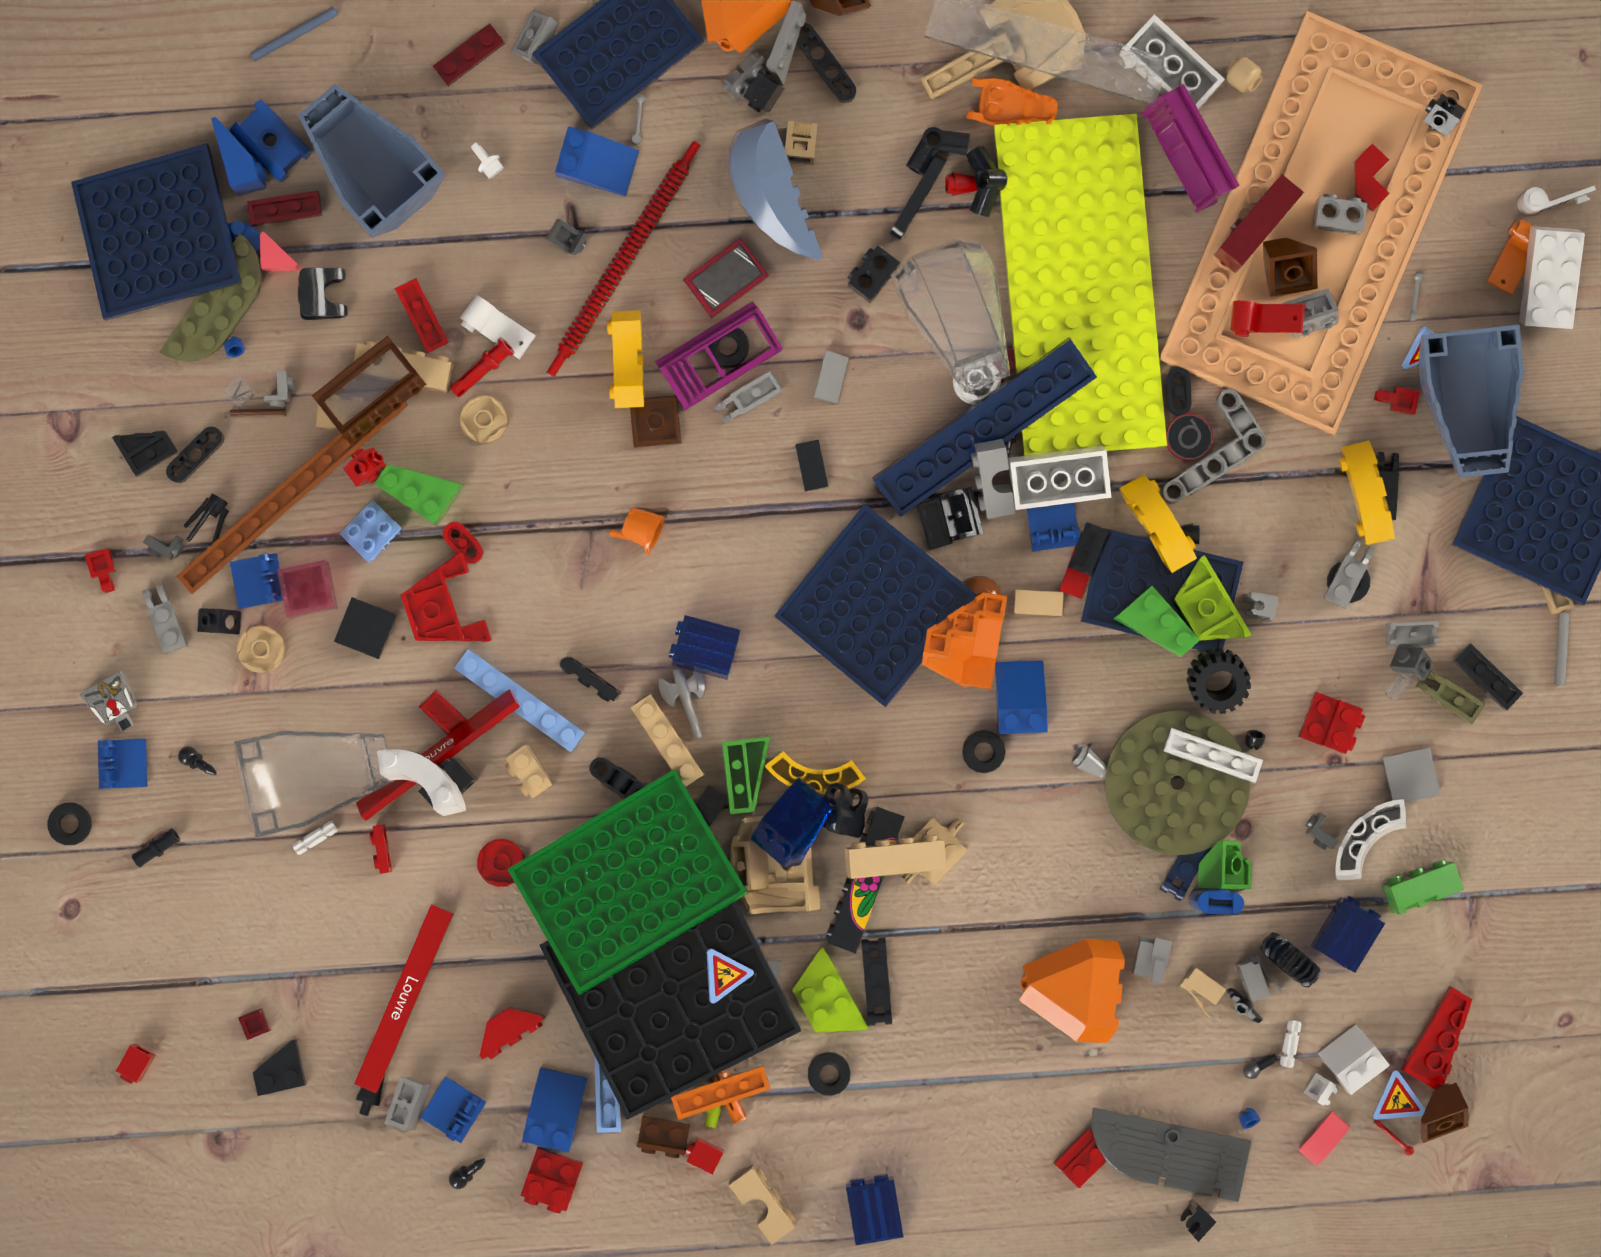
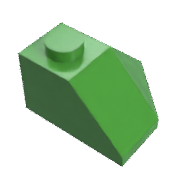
M1219 840L1199 863L1198 888L1251 889L1252 865L1248 858L1242 856L1240 852L1242 847L1238 841Z

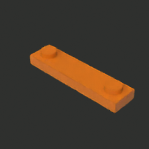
M760 1066L679 1093L671 1097L677 1118L680 1120L770 1090L771 1088L764 1066Z

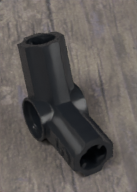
M937 127L926 129L906 167L916 174L923 176L938 152L967 155L970 134L940 130ZM929 135H936L939 138V143L931 145L927 142L926 138Z
M977 146L966 155L967 161L976 174L975 183L978 187L970 211L984 217H989L998 191L1003 190L1007 184V175L1004 170L997 169L985 147Z

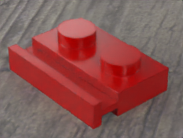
M1087 1129L1053 1163L1080 1188L1106 1160L1096 1145L1093 1133Z

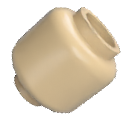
M1247 57L1232 60L1226 69L1228 72L1227 82L1241 93L1253 92L1263 79L1261 68Z

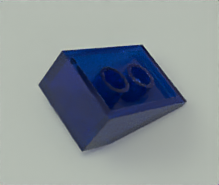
M797 778L761 819L750 839L783 867L799 866L834 806L801 778Z

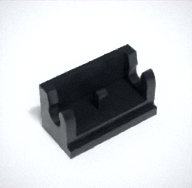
M972 487L950 491L938 496L950 542L971 538L983 533Z
M1087 522L1068 568L1093 578L1111 532Z
M1192 1199L1188 1208L1182 1213L1180 1220L1183 1222L1187 1216L1191 1215L1186 1222V1227L1199 1242L1215 1225L1216 1221Z

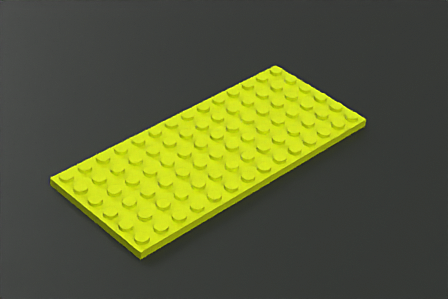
M1137 114L1052 120L1051 124H1046V121L1031 122L1030 124L1024 122L1021 125H1016V123H1011L1009 126L1007 124L994 125L997 169L1004 170L1007 175V184L999 193L1016 375L1070 337L1097 376L1096 379L1021 431L1023 456L1095 446H1104L1107 452L1166 447L1167 438Z

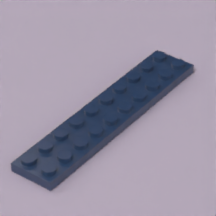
M1069 337L873 476L872 479L901 517L972 467L971 453H975L974 444L1003 439L1004 443L1096 379L1097 376Z

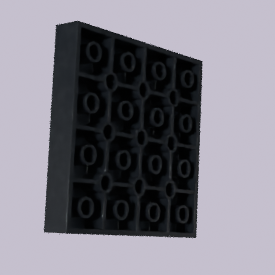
M737 901L581 995L577 993L548 940L539 945L627 1120L802 1030ZM708 949H713L754 972L750 978L716 1003H711L709 1000Z

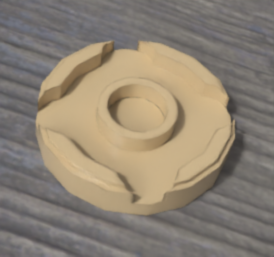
M476 396L463 406L460 425L465 435L472 441L481 444L492 443L499 439L506 431L508 415L503 404L496 398Z
M258 625L242 633L238 639L236 651L239 660L245 668L252 672L266 673L280 665L284 659L286 648L284 639L278 631L269 626Z

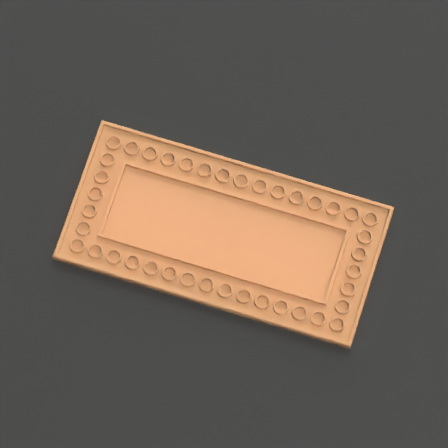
M1306 11L1235 177L1240 186L1230 191L1160 354L1159 361L1175 368H1184L1193 376L1224 389H1233L1245 398L1335 435L1482 84ZM1441 94L1452 97L1460 106L1466 109L1448 137L1439 131L1432 130L1424 122L1428 114L1424 110L1432 99L1437 101ZM1373 143L1389 159L1373 177L1390 194L1374 211L1367 207L1364 232L1360 235L1312 229L1315 203L1320 196L1323 197V194L1337 195V199L1347 200V197H1356L1354 161ZM1281 174H1283L1304 193L1264 241L1289 238L1316 247L1318 289L1270 297L1263 261V242L1236 274L1217 259L1214 254L1232 234L1233 231L1230 228L1238 218L1243 220ZM1327 206L1323 207V214L1326 217H1333V210ZM1347 210L1346 215L1348 219L1352 221L1357 220L1356 212ZM1329 288L1339 310L1337 325L1330 329L1312 332L1305 337L1293 338L1291 333H1249V337L1235 336V332L1230 330L1233 301L1237 300L1252 301L1258 304H1283L1284 302Z

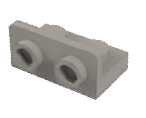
M1329 288L1283 303L1305 304L1303 332L1291 333L1293 338L1305 337L1312 332L1330 329L1338 324L1339 310Z

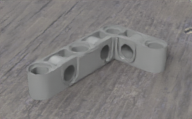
M1226 389L1216 398V407L1235 433V439L1165 484L1161 489V497L1166 503L1175 504L1188 495L1194 494L1248 460L1250 456L1265 446L1266 437L1257 424L1252 412L1235 390ZM1224 395H1229L1233 398L1234 403L1232 407H1227L1223 404L1222 397ZM1251 435L1259 439V446L1256 448L1251 447L1248 443V438ZM1209 461H1215L1218 464L1219 470L1217 473H1212L1208 470L1207 464ZM1174 486L1178 489L1179 495L1176 499H1172L1167 495L1168 487Z

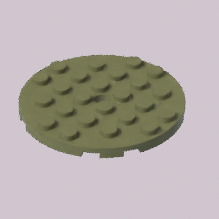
M1188 711L1160 712L1134 724L1115 744L1108 759V771L1105 774L1106 799L1109 809L1119 826L1139 845L1154 852L1167 855L1194 854L1213 847L1219 840H1223L1234 830L1246 809L1250 782L1164 752L1163 749L1170 729L1173 728L1242 753L1243 751L1237 741L1224 727L1206 716ZM1174 776H1180L1183 779L1184 786L1182 789L1176 790L1172 788L1171 779Z

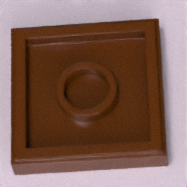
M676 395L644 398V407H630L634 448L682 443L678 398Z

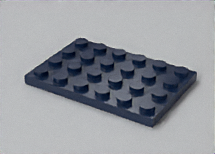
M601 0L536 50L533 56L591 130H593L703 44L704 40L672 0Z
M1109 530L1111 535L1095 574L1090 579L1080 622L1144 637L1113 618L1148 587L1153 586L1189 627L1176 605L1174 597L1200 557L1206 556L1233 604L1244 562L1193 550L1197 559L1171 573L1163 564L1150 539ZM1225 639L1202 640L1191 649L1204 652L1212 649L1213 652H1216L1217 648L1223 649Z

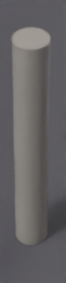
M1560 613L1555 685H1565L1570 613Z

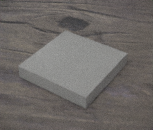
M1430 747L1381 758L1391 801L1404 799V802L1441 794Z

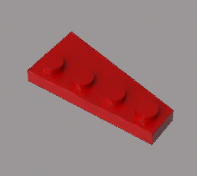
M1451 986L1448 987L1401 1070L1435 1090L1440 1085L1445 1084L1447 1074H1450L1452 1068L1451 1061L1454 1052L1457 1051L1459 1045L1458 1038L1461 1029L1464 1028L1472 999Z

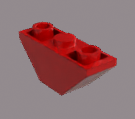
M508 1007L487 1021L480 1057L484 1059L488 1056L490 1060L502 1053L500 1048L508 1043L511 1047L523 1039L521 1037L522 1033L527 1030L533 1033L542 1027L541 1021L545 1019V1016L537 1012Z

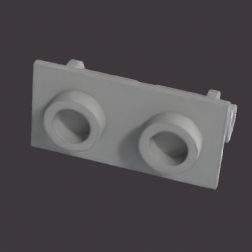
M757 52L754 55L750 54L739 65L744 71L742 74L735 69L724 79L725 83L722 87L731 93L735 101L746 93L748 86L753 82L758 72L763 75L766 74L768 69L765 58Z

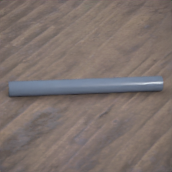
M334 7L250 54L253 60L257 61L338 16Z

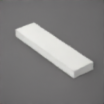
M1173 728L1170 729L1163 749L1164 752L1252 783H1256L1263 763L1262 759Z

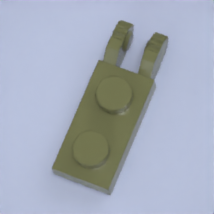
M1432 671L1428 672L1427 678L1439 684L1435 691L1423 682L1417 683L1416 687L1470 724L1474 723L1485 706V703Z

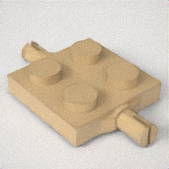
M931 817L913 836V841L923 840L922 836L937 835V839L944 840L947 869L905 873L901 878L910 884L919 874L926 877L933 885H936L968 851L958 842L955 836L965 824L957 818L947 828Z

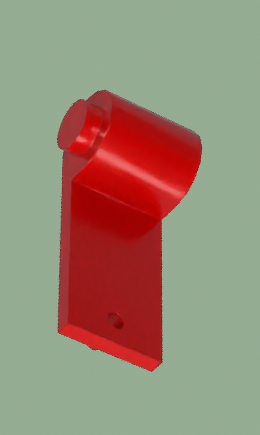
M1233 301L1230 330L1235 332V336L1249 337V333H1302L1305 304H1258L1252 301Z

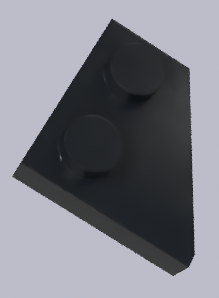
M166 431L114 435L112 437L136 477L178 453Z
M297 1039L290 1041L253 1072L258 1096L306 1085Z

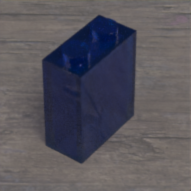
M685 615L683 622L678 621L675 635H679L677 644L672 643L669 658H673L672 665L728 680L741 630Z
M1350 896L1347 899L1340 897L1310 946L1349 971L1356 973L1385 923L1380 920L1382 916L1371 909L1366 912L1359 907L1361 903Z
M879 1174L874 1176V1180L864 1181V1178L851 1179L850 1184H846L855 1244L862 1245L903 1238L893 1176L888 1177V1174Z

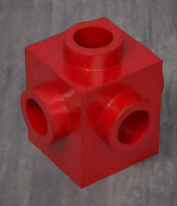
M374 447L365 451L361 448L351 456L352 460L343 469L354 485L358 487L369 482L370 484L374 483L385 469L386 464L383 461L382 455Z

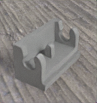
M1256 592L1245 594L1244 601L1250 604L1255 603L1254 609L1245 611L1247 616L1263 619L1262 622L1266 623L1274 621L1278 596Z
M1439 621L1387 623V648L1398 646H1435V643L1439 642V637L1436 635Z
M400 1077L384 1123L404 1131L415 1130L431 1084L415 1081V1078Z

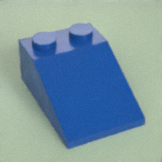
M216 117L211 118L230 187L239 196L265 189V181L268 180L265 167H262L261 163L257 162Z
M568 126L555 173L558 178L626 197L639 150L594 133Z
M1043 661L996 662L997 733L1048 732Z
M540 1067L522 1142L570 1152L587 1078Z

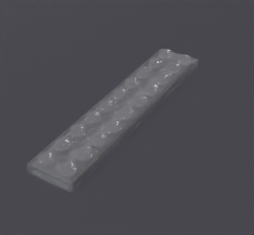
M935 0L924 37L1153 106L1156 104L1169 62V58L976 0Z

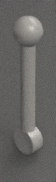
M642 94L636 98L638 108L635 134L631 138L634 144L641 142L639 132L642 106L646 100Z
M1421 272L1414 274L1415 287L1409 316L1410 321H1415L1419 286L1420 281L1423 279Z

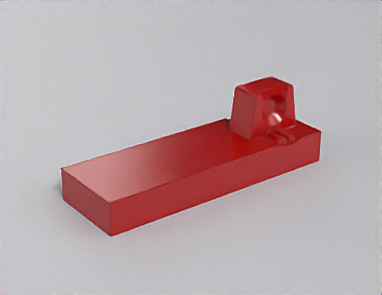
M417 278L396 287L395 290L426 352L429 353L449 343Z

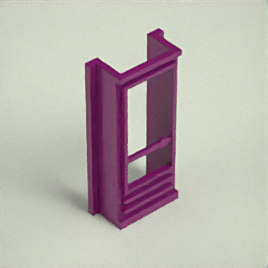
M1184 84L1161 95L1141 113L1143 118L1147 117L1148 123L1151 124L1152 130L1155 131V135L1193 205L1196 206L1194 210L1196 213L1215 205L1218 202L1217 198L1240 186Z
M752 301L659 358L655 363L667 379L683 409L687 410L781 352L783 348L759 307ZM753 318L770 346L725 373V370L721 369L708 345ZM703 348L707 351L718 369V374L721 376L704 386L688 360L690 356Z

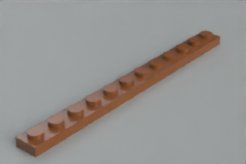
M404 402L398 410L391 412L379 425L371 428L360 440L352 444L341 433H338L176 577L191 594H194L409 405Z

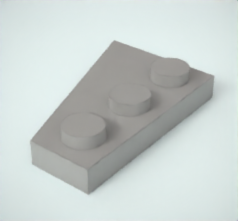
M796 1L791 2L766 64L773 81L781 86H784L799 32L806 20V13L802 4Z

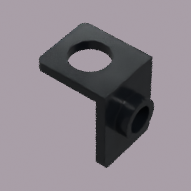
M200 608L197 631L238 635L240 633L241 611ZM229 615L234 618V626L231 629H228L225 623Z

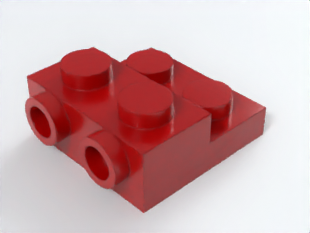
M1315 692L1298 737L1346 754L1348 750L1352 751L1357 738L1353 737L1356 727L1360 729L1364 722L1365 715L1361 714L1363 709Z
M537 1147L520 1196L525 1197L524 1202L538 1206L539 1202L548 1205L547 1210L560 1214L562 1210L567 1211L583 1162Z

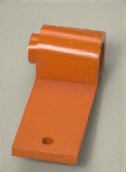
M1520 219L1519 222L1514 221L1507 232L1510 234V237L1486 281L1510 296L1513 295L1525 271L1530 227L1534 226L1523 219Z

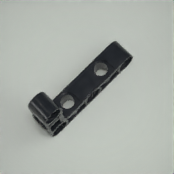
M596 758L589 766V771L594 778L605 784L608 789L623 799L635 793L637 789L646 786L631 773L606 758ZM602 761L606 763L607 772L604 775H598L595 772L594 767L597 762Z

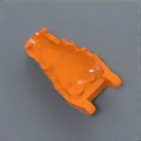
M995 77L972 78L971 85L981 87L977 111L967 110L966 119L977 120L992 126L1007 124L1009 126L1011 123L1021 125L1024 122L1030 124L1031 122L1046 121V124H1051L1052 120L1056 118L1058 104L1053 97L1037 94L1005 79Z

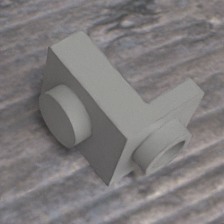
M276 371L278 395L264 396V401L270 403L271 407H283L285 402H291V391L295 389L293 376L290 377V373L287 371Z

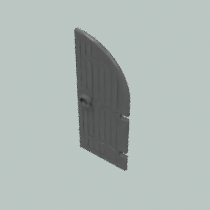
M1093 1107L1092 1130L1096 1145L1104 1159L1122 1175L1133 1180L1158 1185L1160 1177H1165L1164 1187L1212 1196L1213 1188L1219 1189L1218 1198L1239 1202L1251 1145L1250 1140Z

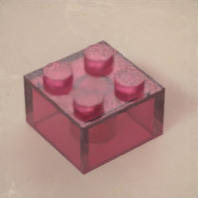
M322 560L277 569L286 617L295 618L338 609L328 561Z

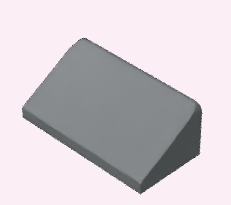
M532 10L511 52L537 65L538 61L533 56V53L552 38L558 22L549 15Z
M825 351L814 395L815 399L838 403L849 357Z

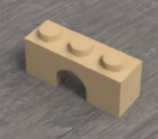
M752 1165L730 1181L729 1187L742 1205L752 1199H760L766 1203L768 1212L757 1222V1226L772 1245L795 1228L793 1221L796 1218L788 1207L784 1209L779 1203L782 1198L775 1188L770 1190L766 1185L765 1181L768 1179L760 1168L756 1170Z

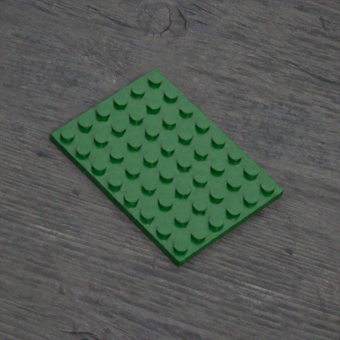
M675 769L507 869L579 995L748 894Z

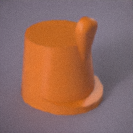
M633 507L626 517L622 532L611 529L609 535L613 538L631 540L644 547L645 554L649 555L660 536L665 517Z

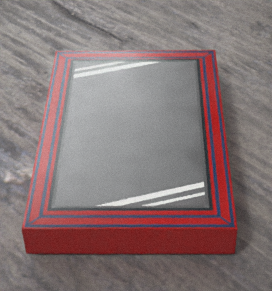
M740 237L684 278L683 281L712 319L767 279L769 275Z

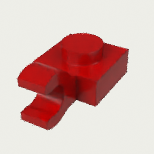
M1399 386L1394 387V392L1379 389L1375 391L1374 401L1391 403L1390 411L1415 415L1420 391Z
M105 548L86 554L85 559L91 578H99L102 592L115 591L110 574L116 572L110 549Z

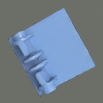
M372 499L340 535L369 563L371 560H376L375 557L382 549H386L384 547L386 544H391L390 540L392 541L397 534H401L399 531L402 527Z

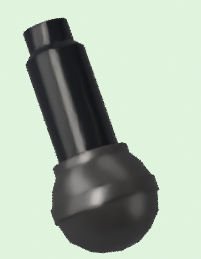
M1273 1054L1256 1063H1247L1243 1068V1073L1248 1079H1255L1262 1070L1274 1064L1278 1058Z

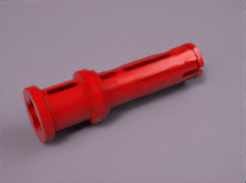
M500 337L496 345L489 351L485 350L482 353V358L450 385L451 391L458 398L462 397L467 390L474 386L490 370L498 369L500 367L499 364L506 357L515 354L513 348L506 340Z

